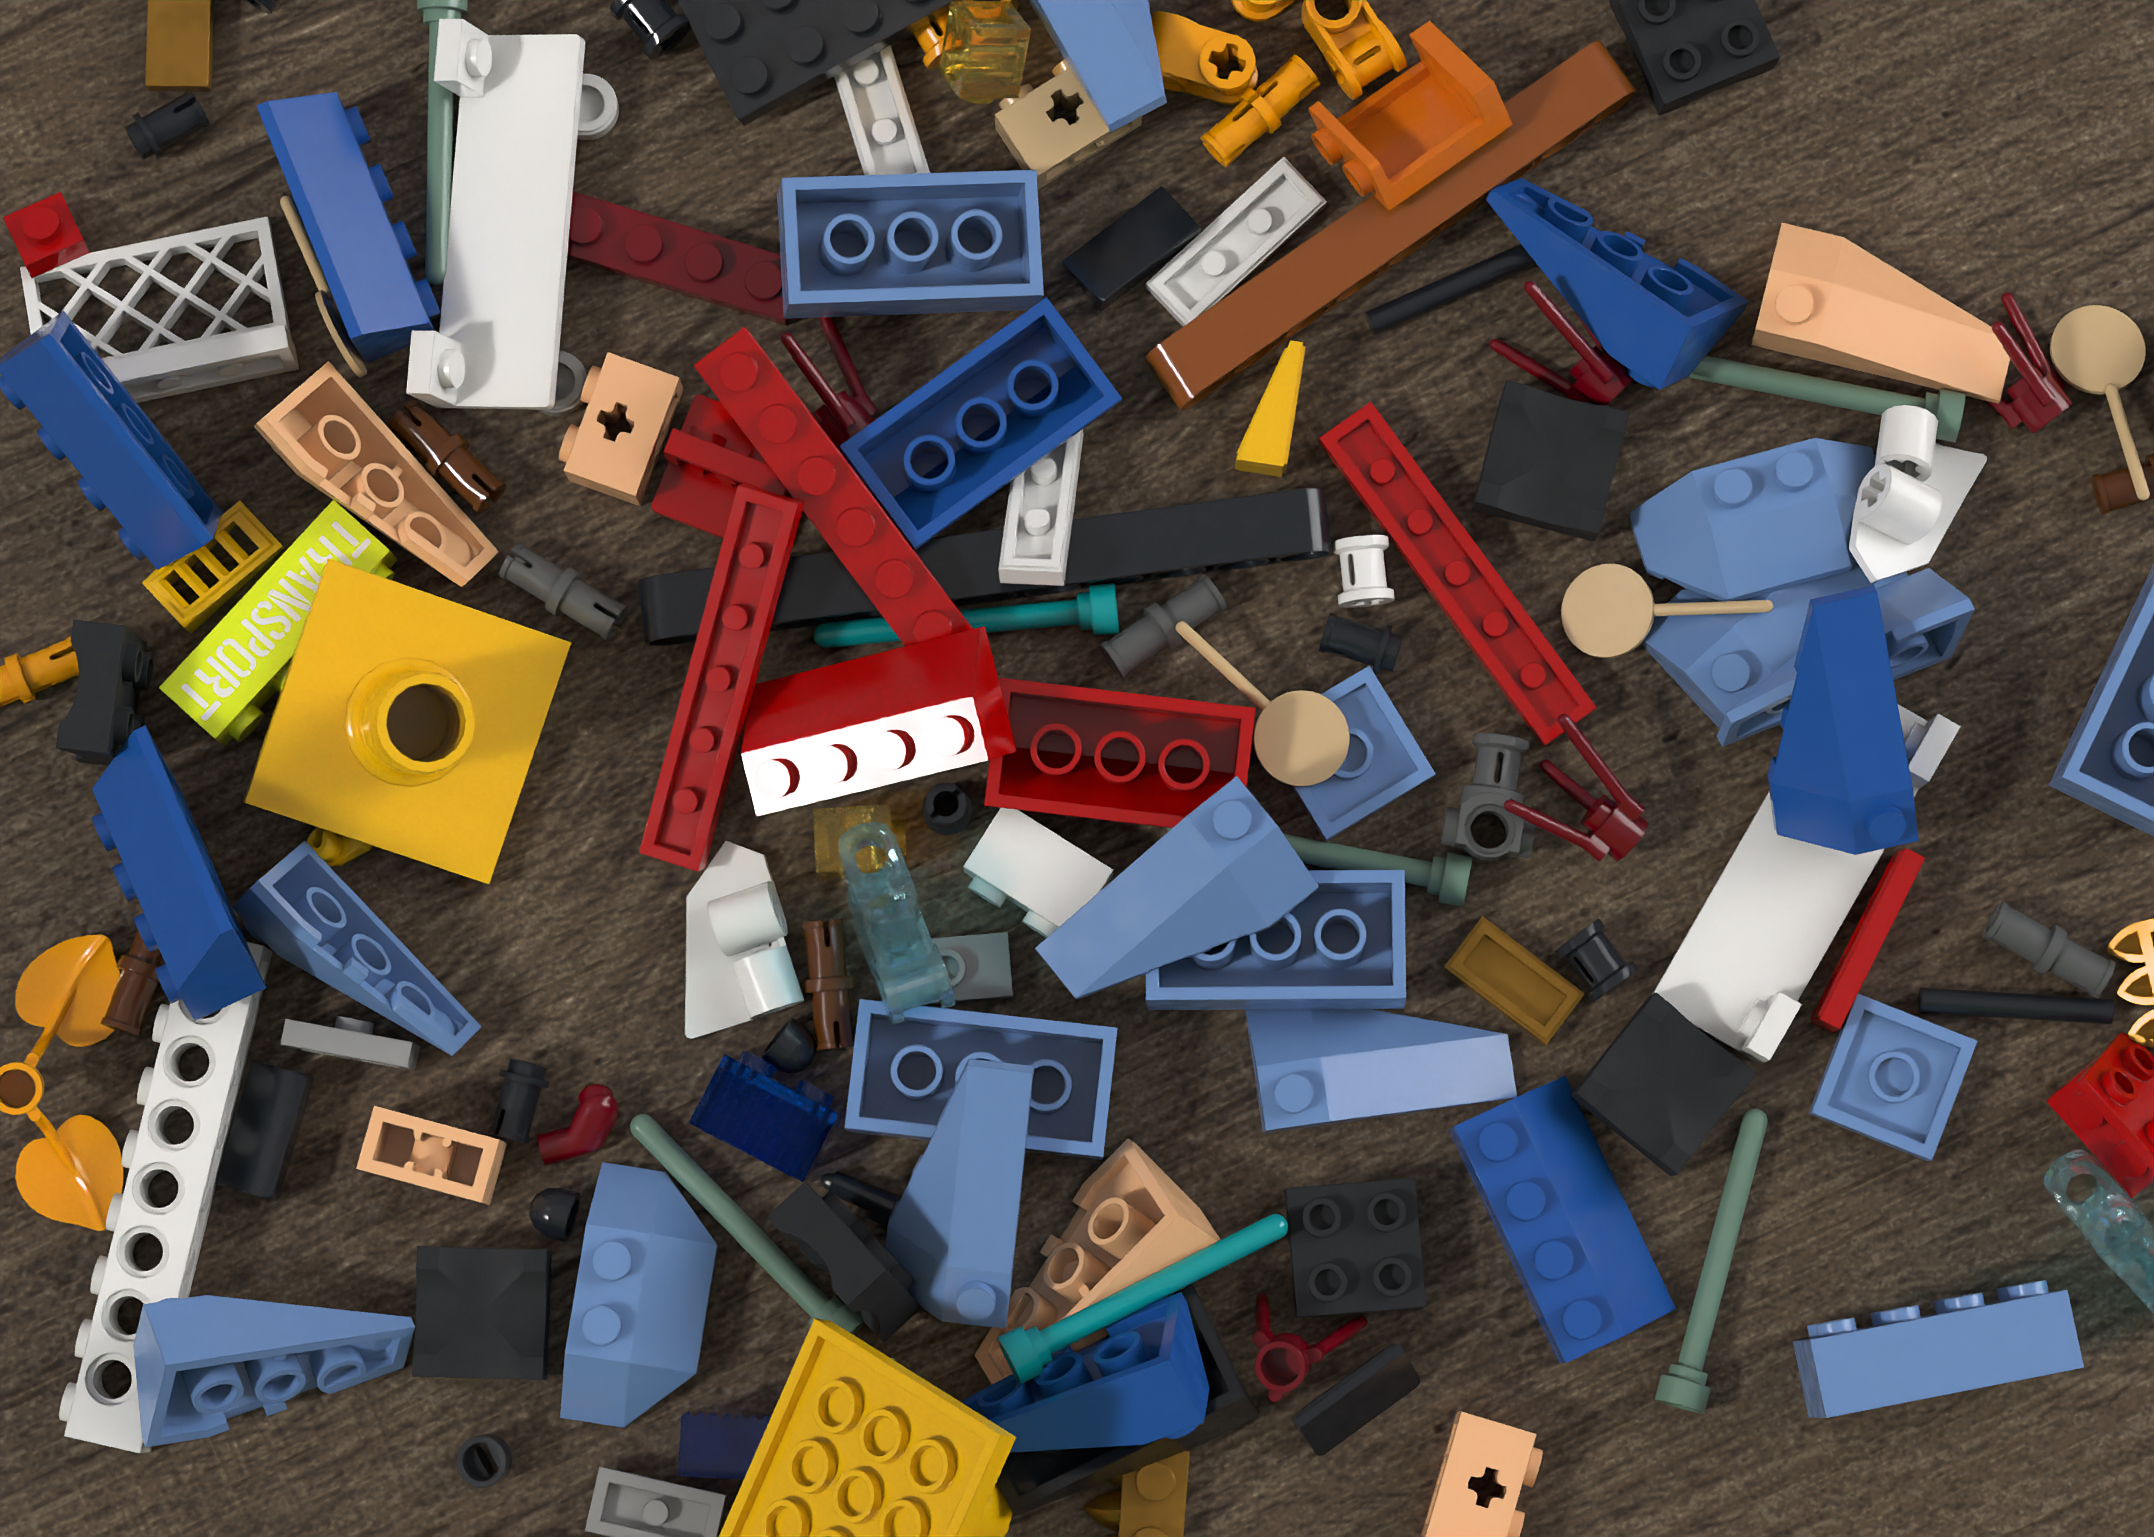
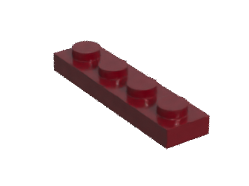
M573 191L567 259L787 326L789 318L784 319L780 254Z

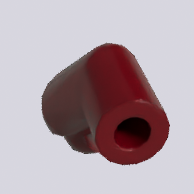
M598 1083L586 1086L578 1095L580 1105L570 1126L537 1135L540 1153L545 1166L594 1153L604 1146L618 1118V1103L613 1098L609 1087Z

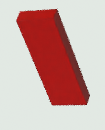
M1907 848L1900 849L1891 856L1810 1018L1812 1020L1811 1024L1829 1033L1840 1030L1925 857Z

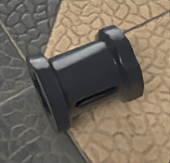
M614 0L610 6V13L617 21L624 19L645 43L643 52L651 60L657 59L672 50L691 29L690 20L685 14L677 15L665 0Z
M1599 918L1555 951L1560 959H1568L1590 988L1587 996L1592 1003L1639 969L1633 961L1625 962L1603 933L1605 925Z

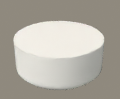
M583 74L577 139L595 140L606 135L614 127L619 115V104L613 88L606 80L597 75Z

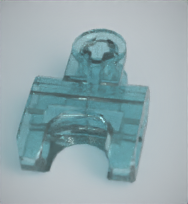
M881 822L858 824L847 830L840 836L838 845L842 871L848 885L847 899L850 918L869 969L876 980L891 1024L895 1025L904 1022V1011L939 1000L942 1008L955 1005L954 993L947 969L937 945L932 942L919 909L916 888L896 837L889 827ZM864 846L878 847L887 855L886 865L875 873H863L859 870L854 857L855 854Z
M2074 1149L2056 1159L2044 1175L2043 1184L2061 1210L2080 1229L2086 1241L2099 1257L2132 1289L2154 1314V1221L2092 1155L2082 1149ZM2084 1173L2093 1175L2097 1181L2095 1192L2084 1201L2074 1202L2066 1194L2070 1179Z

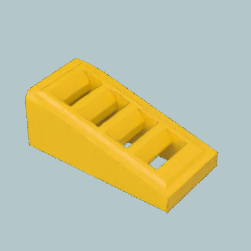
M1290 340L1288 347L1284 349L1237 451L1236 470L1282 477L1283 474H1286L1306 346H1303V342Z
M238 501L222 514L214 538L174 562L154 570L141 583L192 634L282 551L284 547L241 501ZM236 525L259 547L250 556L228 534ZM218 542L239 563L231 572L209 551ZM199 559L219 580L211 588L191 569ZM180 577L199 596L190 605L171 586Z

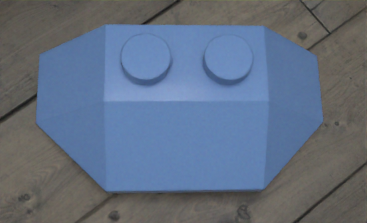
M1812 438L1691 471L1628 513V519L1646 573L1662 580L1666 578L1686 589L1718 601H1741L1851 571L1856 563L1854 556L1849 550L1857 492L1862 480L1875 467L1876 458L1872 447Z
M602 1162L586 1222L567 1336L560 1418L625 1428L697 1374L718 1245L667 1172Z

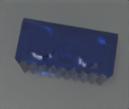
M743 1050L738 1060L724 1054L689 1124L802 1183L807 1182L841 1117L838 1112L829 1108L834 1096L801 1079L795 1090L772 1079L778 1067Z
M687 1411L681 1417L678 1476L744 1479L771 1415H765L761 1418L758 1414L748 1417L745 1413H740L735 1417L733 1413H726L722 1416L720 1412H714L709 1415L706 1411H701L697 1415L694 1411Z

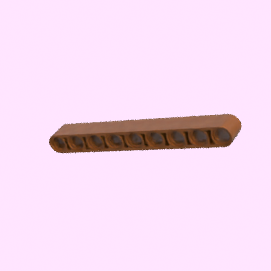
M1600 40L1589 44L1504 103L1512 121V126L1390 211L1373 195L1159 343L1145 356V362L1181 411L1190 408L1484 204L1491 189L1521 178L1626 104L1637 93V90Z

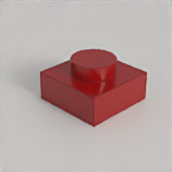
M61 192L3 217L31 279L90 253Z

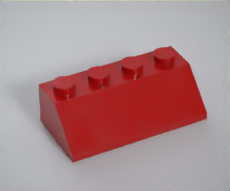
M983 626L755 684L746 716L741 756L756 816L983 762L1017 752L986 627Z
M999 677L1017 752L990 759L984 806L1173 828L1236 776L1247 787L1256 708Z

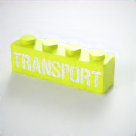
M335 500L321 512L159 687L223 746H226L232 738L241 742L249 736L264 717V713L260 708L276 691L281 693L326 559H331L392 580L395 575L390 568L397 561V558Z

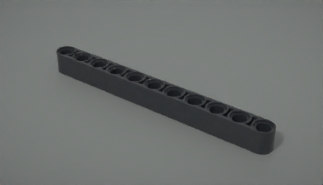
M1317 488L1073 519L1064 586L1000 583L998 568L1004 529L936 537L915 550L957 607L1089 590V585L1115 583V586L1307 561L1326 557L1333 553L1325 493L1323 489ZM834 551L792 556L789 558L770 632L817 626L825 622L883 616ZM716 567L652 575L637 581L646 645L661 646L696 642Z

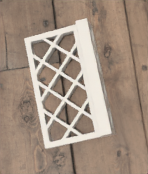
M268 216L91 252L32 279L26 266L20 267L31 334L45 325L44 317L51 320L59 314L41 303L38 285L41 282L66 278L80 287L63 309L71 321L91 295L115 309L96 337L75 324V326L98 355L103 353L108 356L102 358V360L136 403L299 370L296 347L290 333L272 226ZM259 238L262 255L247 275L242 274L222 261L234 243ZM214 247L211 253L204 250L207 248ZM188 252L203 261V264L186 287L182 288L161 275L160 272L173 255ZM152 260L148 266L142 263L143 261ZM127 265L142 275L125 298L120 301L98 287V285L111 268ZM215 269L240 284L221 311L196 296ZM90 273L86 279L80 274ZM264 273L268 289L258 283ZM153 282L177 296V299L158 324L133 309ZM250 292H253L270 303L274 323L246 328L232 319V317ZM190 304L214 320L201 338L184 341L170 332V329ZM128 317L152 333L138 351L122 354L107 343ZM225 327L231 330V332L221 333ZM162 340L169 343L168 345L159 346Z

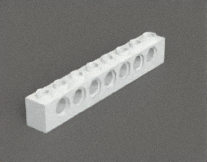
M247 942L265 984L273 951L265 946ZM263 990L222 1008L214 1017L200 1018L194 1021L182 999L173 1004L170 1003V1005L161 1004L158 1009L152 1034V1040L160 1043L154 1068L145 1067L137 1093V1104L145 1106L139 1131L133 1129L129 1131L122 1153V1167L129 1168L124 1193L115 1192L106 1219V1230L114 1231L108 1257L99 1256L91 1279L90 1291L93 1294H97L98 1299L93 1319L83 1320L76 1340L75 1356L83 1358L77 1384L72 1382L67 1384L60 1405L59 1419L67 1422L64 1434L66 1437L136 1453H151L152 1446L145 1447L141 1433L133 1347L136 1333L130 1335L121 1329L117 1318L118 1310L123 1302L133 1297L141 1300L143 1304L155 1303L166 1298H189L216 1187L215 1183L228 1138ZM202 1046L209 1056L208 1070L200 1079L191 1082L186 1081L179 1070L180 1058L187 1049ZM177 1109H186L194 1121L193 1132L185 1142L173 1145L164 1134V1122L171 1112ZM169 1171L178 1182V1194L170 1205L158 1208L149 1198V1184L157 1174ZM152 1234L161 1242L163 1256L160 1263L154 1269L143 1271L134 1262L133 1249L141 1237ZM114 1361L123 1362L129 1368L132 1375L129 1390L119 1398L110 1396L102 1384L104 1370Z

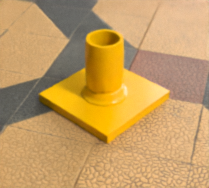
M326 559L243 802L490 884L571 642L349 565Z
M814 1318L719 1537H1005L1009 1529L1012 1512L997 1480L1016 1436L834 1322Z

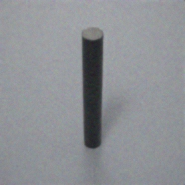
M1519 244L1365 312V317L1374 335H1377L1534 266L1536 262L1525 248Z
M1920 987L1918 1012L2112 1024L2114 1002L2113 999Z

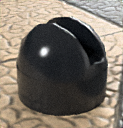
M791 1017L767 1045L761 1058L780 1072L798 1073L804 1071L812 1064L816 1055L815 1040L812 1037V1033L805 1026Z
M547 1188L536 1194L529 1208L530 1220L535 1229L547 1238L567 1242L577 1218L580 1193L564 1188Z
M481 1434L468 1439L460 1447L456 1460L457 1469L463 1480L471 1486L486 1488L506 1478L512 1466L513 1456L510 1446L502 1438L493 1434ZM484 1443H486L499 1468L496 1474L484 1450L480 1447Z

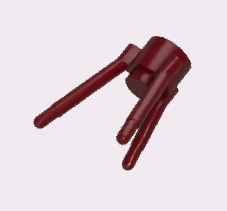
M1533 281L1526 282L1524 285L1526 293L1582 357L1569 371L1577 381L1574 384L1499 339H1492L1489 343L1490 348L1519 368L1561 392L1568 399L1585 403L1589 401L1591 404L1606 406L1633 380L1627 373L1626 367L1606 352L1580 318L1579 320L1596 344L1593 348Z
M2006 292L2001 296V301L2035 368L2015 339L2012 338L2004 324L1999 321L1993 323V333L2022 377L2006 390L2013 399L2010 403L2002 397L1999 404L1985 400L1982 401L1997 411L2011 429L2023 422L2033 434L2057 417L2073 402L2063 391L2066 386L2053 371L2013 295Z
M818 317L853 399L850 398L845 390L837 395L834 393L791 333H782L780 340L824 402L815 411V414L821 421L819 423L840 450V445L875 421L872 416L879 410L864 390L835 321L832 317Z
M1561 714L1558 717L1559 725L1613 796L1614 800H1611L1607 795H1602L1596 800L1550 760L1544 759L1540 762V769L1587 810L1580 823L1588 830L1587 834L1512 799L1505 801L1504 808L1525 821L1583 848L1598 862L1606 854L1617 862L1634 848L1647 830L1649 823L1640 816L1645 807L1628 794L1570 716Z
M1264 1293L1258 1294L1255 1305L1256 1332L1252 1336V1342L1260 1351L1257 1353L1254 1365L1255 1373L1260 1383L1269 1389L1268 1398L1273 1402H1277L1281 1398L1290 1397L1293 1389L1309 1373L1311 1365L1319 1362L1324 1355L1356 1335L1367 1325V1319L1364 1316H1358L1316 1344L1308 1345L1300 1336L1292 1333H1279L1274 1336L1270 1331L1268 1296Z

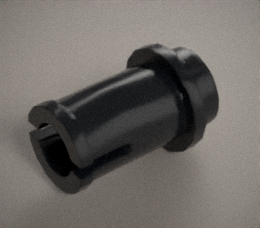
M190 89L185 91V94L143 117L137 112L132 115L134 122L124 127L143 160L152 155L157 160L163 157L161 150L203 127L210 126L200 103L196 102V97Z
M1334 613L1329 614L1319 652H1327L1373 666L1372 671L1375 674H1379L1380 669L1393 672L1403 635L1393 633V626L1386 625L1385 630L1338 617Z
M942 783L931 788L923 801V820L937 834L946 836L957 834L964 830L971 821L973 812L971 800L965 791L954 784ZM944 799H951L958 804V809L950 816H942L940 814L937 816L935 813L936 805Z
M510 1058L507 1070L500 1069L499 1076L505 1078L493 1123L488 1133L529 1143V1134L542 1087L548 1088L550 1081L544 1080L547 1067Z

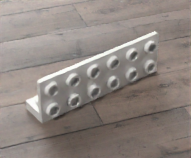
M439 19L434 81L460 96L449 215L447 267L443 284L439 332L415 330L411 332L406 389L407 394L437 408L550 410L555 405L585 54V40L577 34L487 35L464 19Z
M1898 704L1915 797L1917 791L1930 781L1961 726L1940 714L1926 721ZM1768 792L1653 994L1657 992L1699 1030L1757 1064L1761 1065L1770 1061L1802 1005L1798 1002L1800 996L1884 849L1854 855L1777 835L1773 823L1770 792Z

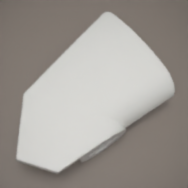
M1894 406L1882 413L1875 467L1864 477L1857 492L1849 550L1870 583L1916 569L1929 563L1987 461V456L1984 454L1935 443L1938 420L1934 414L1917 406Z
M728 841L724 842L686 897L685 1035L691 1039L770 1015L804 1002L784 940V936L788 934L786 919L764 854Z

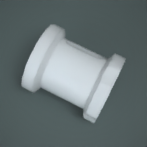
M1353 536L1338 539L1332 543L1333 553L1340 555L1343 592L1338 595L1339 607H1369L1390 603L1395 600L1394 590L1388 588L1386 582L1383 551L1389 547L1388 536Z

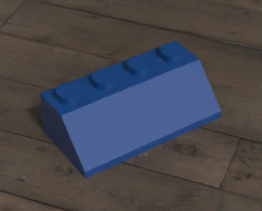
M336 92L270 100L256 105L348 335L365 362L369 363L409 347L412 330L435 331L430 317L441 313L427 278L415 282L407 260L418 255L404 221L402 220L395 224L391 223L384 202L394 199L381 164L378 163L369 167L360 145L370 142L371 139L357 106L346 110Z
M1046 297L840 445V450L910 545L917 550L1122 401V397Z
M64 310L2 356L0 359L1 391L17 409L22 410L27 406L42 425L37 432L46 448L58 460L62 461L67 457L83 476L78 480L82 492L99 511L104 510L106 507L122 525V528L118 530L122 542L135 558L142 561L147 557L158 570L203 547L214 538L223 511Z
M146 725L133 730L92 788L101 813L91 818L106 851L117 848L122 859V863L113 866L112 869L127 901L130 902L138 898L144 913L133 917L148 951L153 952L159 949L165 964L155 968V971L169 1002L173 1004L182 999L194 1021L255 994L265 989L266 986L176 779Z
M1566 1076L1511 1099L1449 1129V1133L1559 1364L1570 1362L1676 1309L1578 1102L1570 1096L1573 1091Z

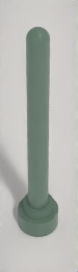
M417 0V12L423 14V24L429 26L425 276L429 283L436 286L444 284V277L446 275L453 151V92L434 81L439 19H461L462 15L467 14L468 0Z
M1705 356L1687 377L1876 415H1882L1884 411L1894 406H1917L1928 410L1936 416L1938 420L1936 439L1954 443L1958 437L1966 393L1940 388L1938 394L1926 392L1925 397L1922 398L1712 356Z
M1284 834L1301 861L1305 864L1336 870H1405V883L1428 887L1427 894L1439 896L1438 902L1460 907L1464 905L1473 858L1471 856L1447 852L1446 858L1434 856L1433 862Z
M1749 1109L1742 1117L1677 1365L1670 1364L1668 1375L1660 1376L1654 1399L1657 1402L1695 1413L1705 1414L1711 1391L1710 1387L1705 1386L1708 1374L1702 1372L1768 1124L1766 1114L1760 1109Z
M639 1114L632 1119L630 1123L632 1135L810 1315L811 1319L808 1322L810 1326L814 1318L830 1320L854 1335L864 1325L865 1322L860 1311L853 1312L836 1296L829 1299L651 1116Z

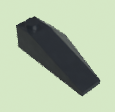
M1193 1284L1171 1295L1182 1292L1187 1301L1210 1389L1204 1423L1198 1425L1192 1432L1177 1439L1164 1437L1145 1445L1011 1452L1006 1459L997 1482L1014 1516L1200 1446L1259 1416L1233 1360Z

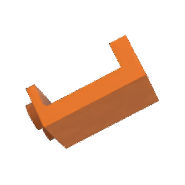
M1430 20L1409 34L1421 61L1337 119L1319 101L1308 108L1318 129L1311 134V138L1323 158L1331 166L1340 161L1343 164L1342 170L1357 193L1362 197L1371 193L1388 211L1513 125L1494 81Z

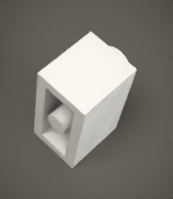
M1005 808L999 809L963 866L964 873L973 878L968 886L970 890L999 908L1005 899L1011 901L1028 912L1022 922L1046 938L1106 887L1113 877V869L1021 811Z

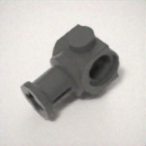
M1474 733L1472 744L1478 750L1472 785L1462 787L1459 808L1446 806L1440 844L1451 846V850L1462 851L1466 856L1473 857L1472 861L1480 864L1494 863L1503 858L1515 859L1516 856L1530 858L1535 825L1508 812L1504 808V803L1508 799L1515 800L1523 805L1525 803V795L1517 792L1522 754L1529 752L1530 742L1518 737L1502 734ZM1497 757H1499L1500 766L1496 783L1494 782ZM1482 816L1495 818L1504 829L1505 838L1503 844L1491 849L1479 846L1471 835L1472 822Z

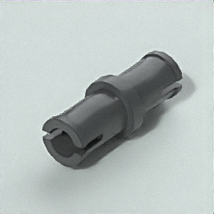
M522 542L517 543L512 548L511 552L516 556L513 559L507 555L499 572L500 578L512 582L545 602V610L557 617L563 613L597 633L605 641H609L614 637L616 630L612 627L613 625L621 627L628 613L629 607L615 601L582 581L583 574L573 567L564 570L530 550Z
M1203 574L1198 577L1197 581L1163 604L1158 605L1156 602H1153L1143 609L1145 616L1108 641L1099 644V648L1113 671L1123 679L1130 671L1167 647L1173 651L1182 644V636L1176 631V624L1178 622L1184 621L1194 629L1217 612L1225 610L1227 607L1214 583Z
M2003 901L1993 910L1982 933V938L1991 940L2030 961L2031 970L2041 975L2048 971L2084 990L2093 998L2102 993L2115 968L2114 961L2107 960L2066 938L2067 930L2056 924L2048 928L2009 907Z

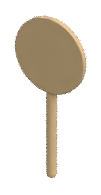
M283 196L280 199V205L319 290L315 293V298L321 315L344 359L353 372L361 378L367 375L363 357L351 341L340 312L332 301L333 295L293 200L290 196Z
M2101 305L2077 308L2065 315L2053 332L2050 342V355L2053 365L2059 375L2074 388L2090 394H2106L2137 497L2140 500H2147L2150 492L2118 392L2130 385L2137 378L2143 367L2146 356L2144 338L2137 325L2127 315L2114 308Z
M1601 564L1585 570L1570 584L1563 598L1561 619L1566 635L1578 649L1597 658H1615L1631 652L1643 642L1652 627L1654 616L1768 613L1772 611L1773 603L1770 600L1655 604L1650 587L1638 573L1619 564Z
M1180 621L1176 624V631L1262 710L1254 728V748L1260 764L1273 778L1284 784L1304 787L1321 783L1337 772L1347 756L1350 735L1346 719L1335 703L1319 693L1303 690L1287 692L1270 701L1186 622Z

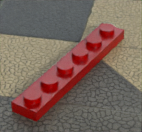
M746 326L693 365L791 496L796 500L805 502L803 512L905 646L974 629Z
M1371 401L1319 438L1318 443L1543 748L1565 733L1558 723V717L1561 714L1569 715L1573 722L1577 724L1596 710L1597 707Z
M748 484L737 486L639 849L641 854L697 872L706 867L805 502Z

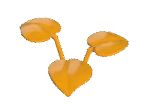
M85 935L58 943L43 952L29 964L18 982L15 993V1007L18 1015L31 1025L45 1028L24 1062H11L0 1067V1110L11 1115L26 1113L45 1135L44 1138L35 1139L28 1143L21 1151L16 1163L15 1179L17 1188L25 1202L37 1213L51 1220L103 1231L106 1229V1219L112 1197L115 1192L122 1193L124 1169L121 1164V1150L116 1138L102 1122L89 1115L81 1114L67 1119L56 1131L37 1106L44 1094V1080L36 1066L55 1034L71 1046L84 1047L106 1039L114 1031V1029L101 1024L121 974L120 970L116 968L117 962L112 943L105 935Z

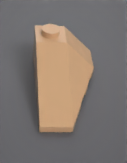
M1781 223L1751 345L1938 390L1942 388L1963 392L1968 397L1999 404L2010 358L1993 333L1991 326L1844 237Z
M329 361L254 426L296 475L460 587L470 581L499 553Z
M1129 1138L1082 1184L1072 1200L1079 1208L1060 1238L1053 1235L1049 1236L1040 1251L1047 1259L1029 1287L1016 1289L1011 1296L1006 1328L992 1327L976 1351L975 1357L991 1384L1013 1374L1001 1351L997 1337L1019 1326H1022L1024 1331L1036 1326L1040 1331L1221 1240L1201 1209ZM1104 1327L1070 1346L1074 1353L1109 1334Z

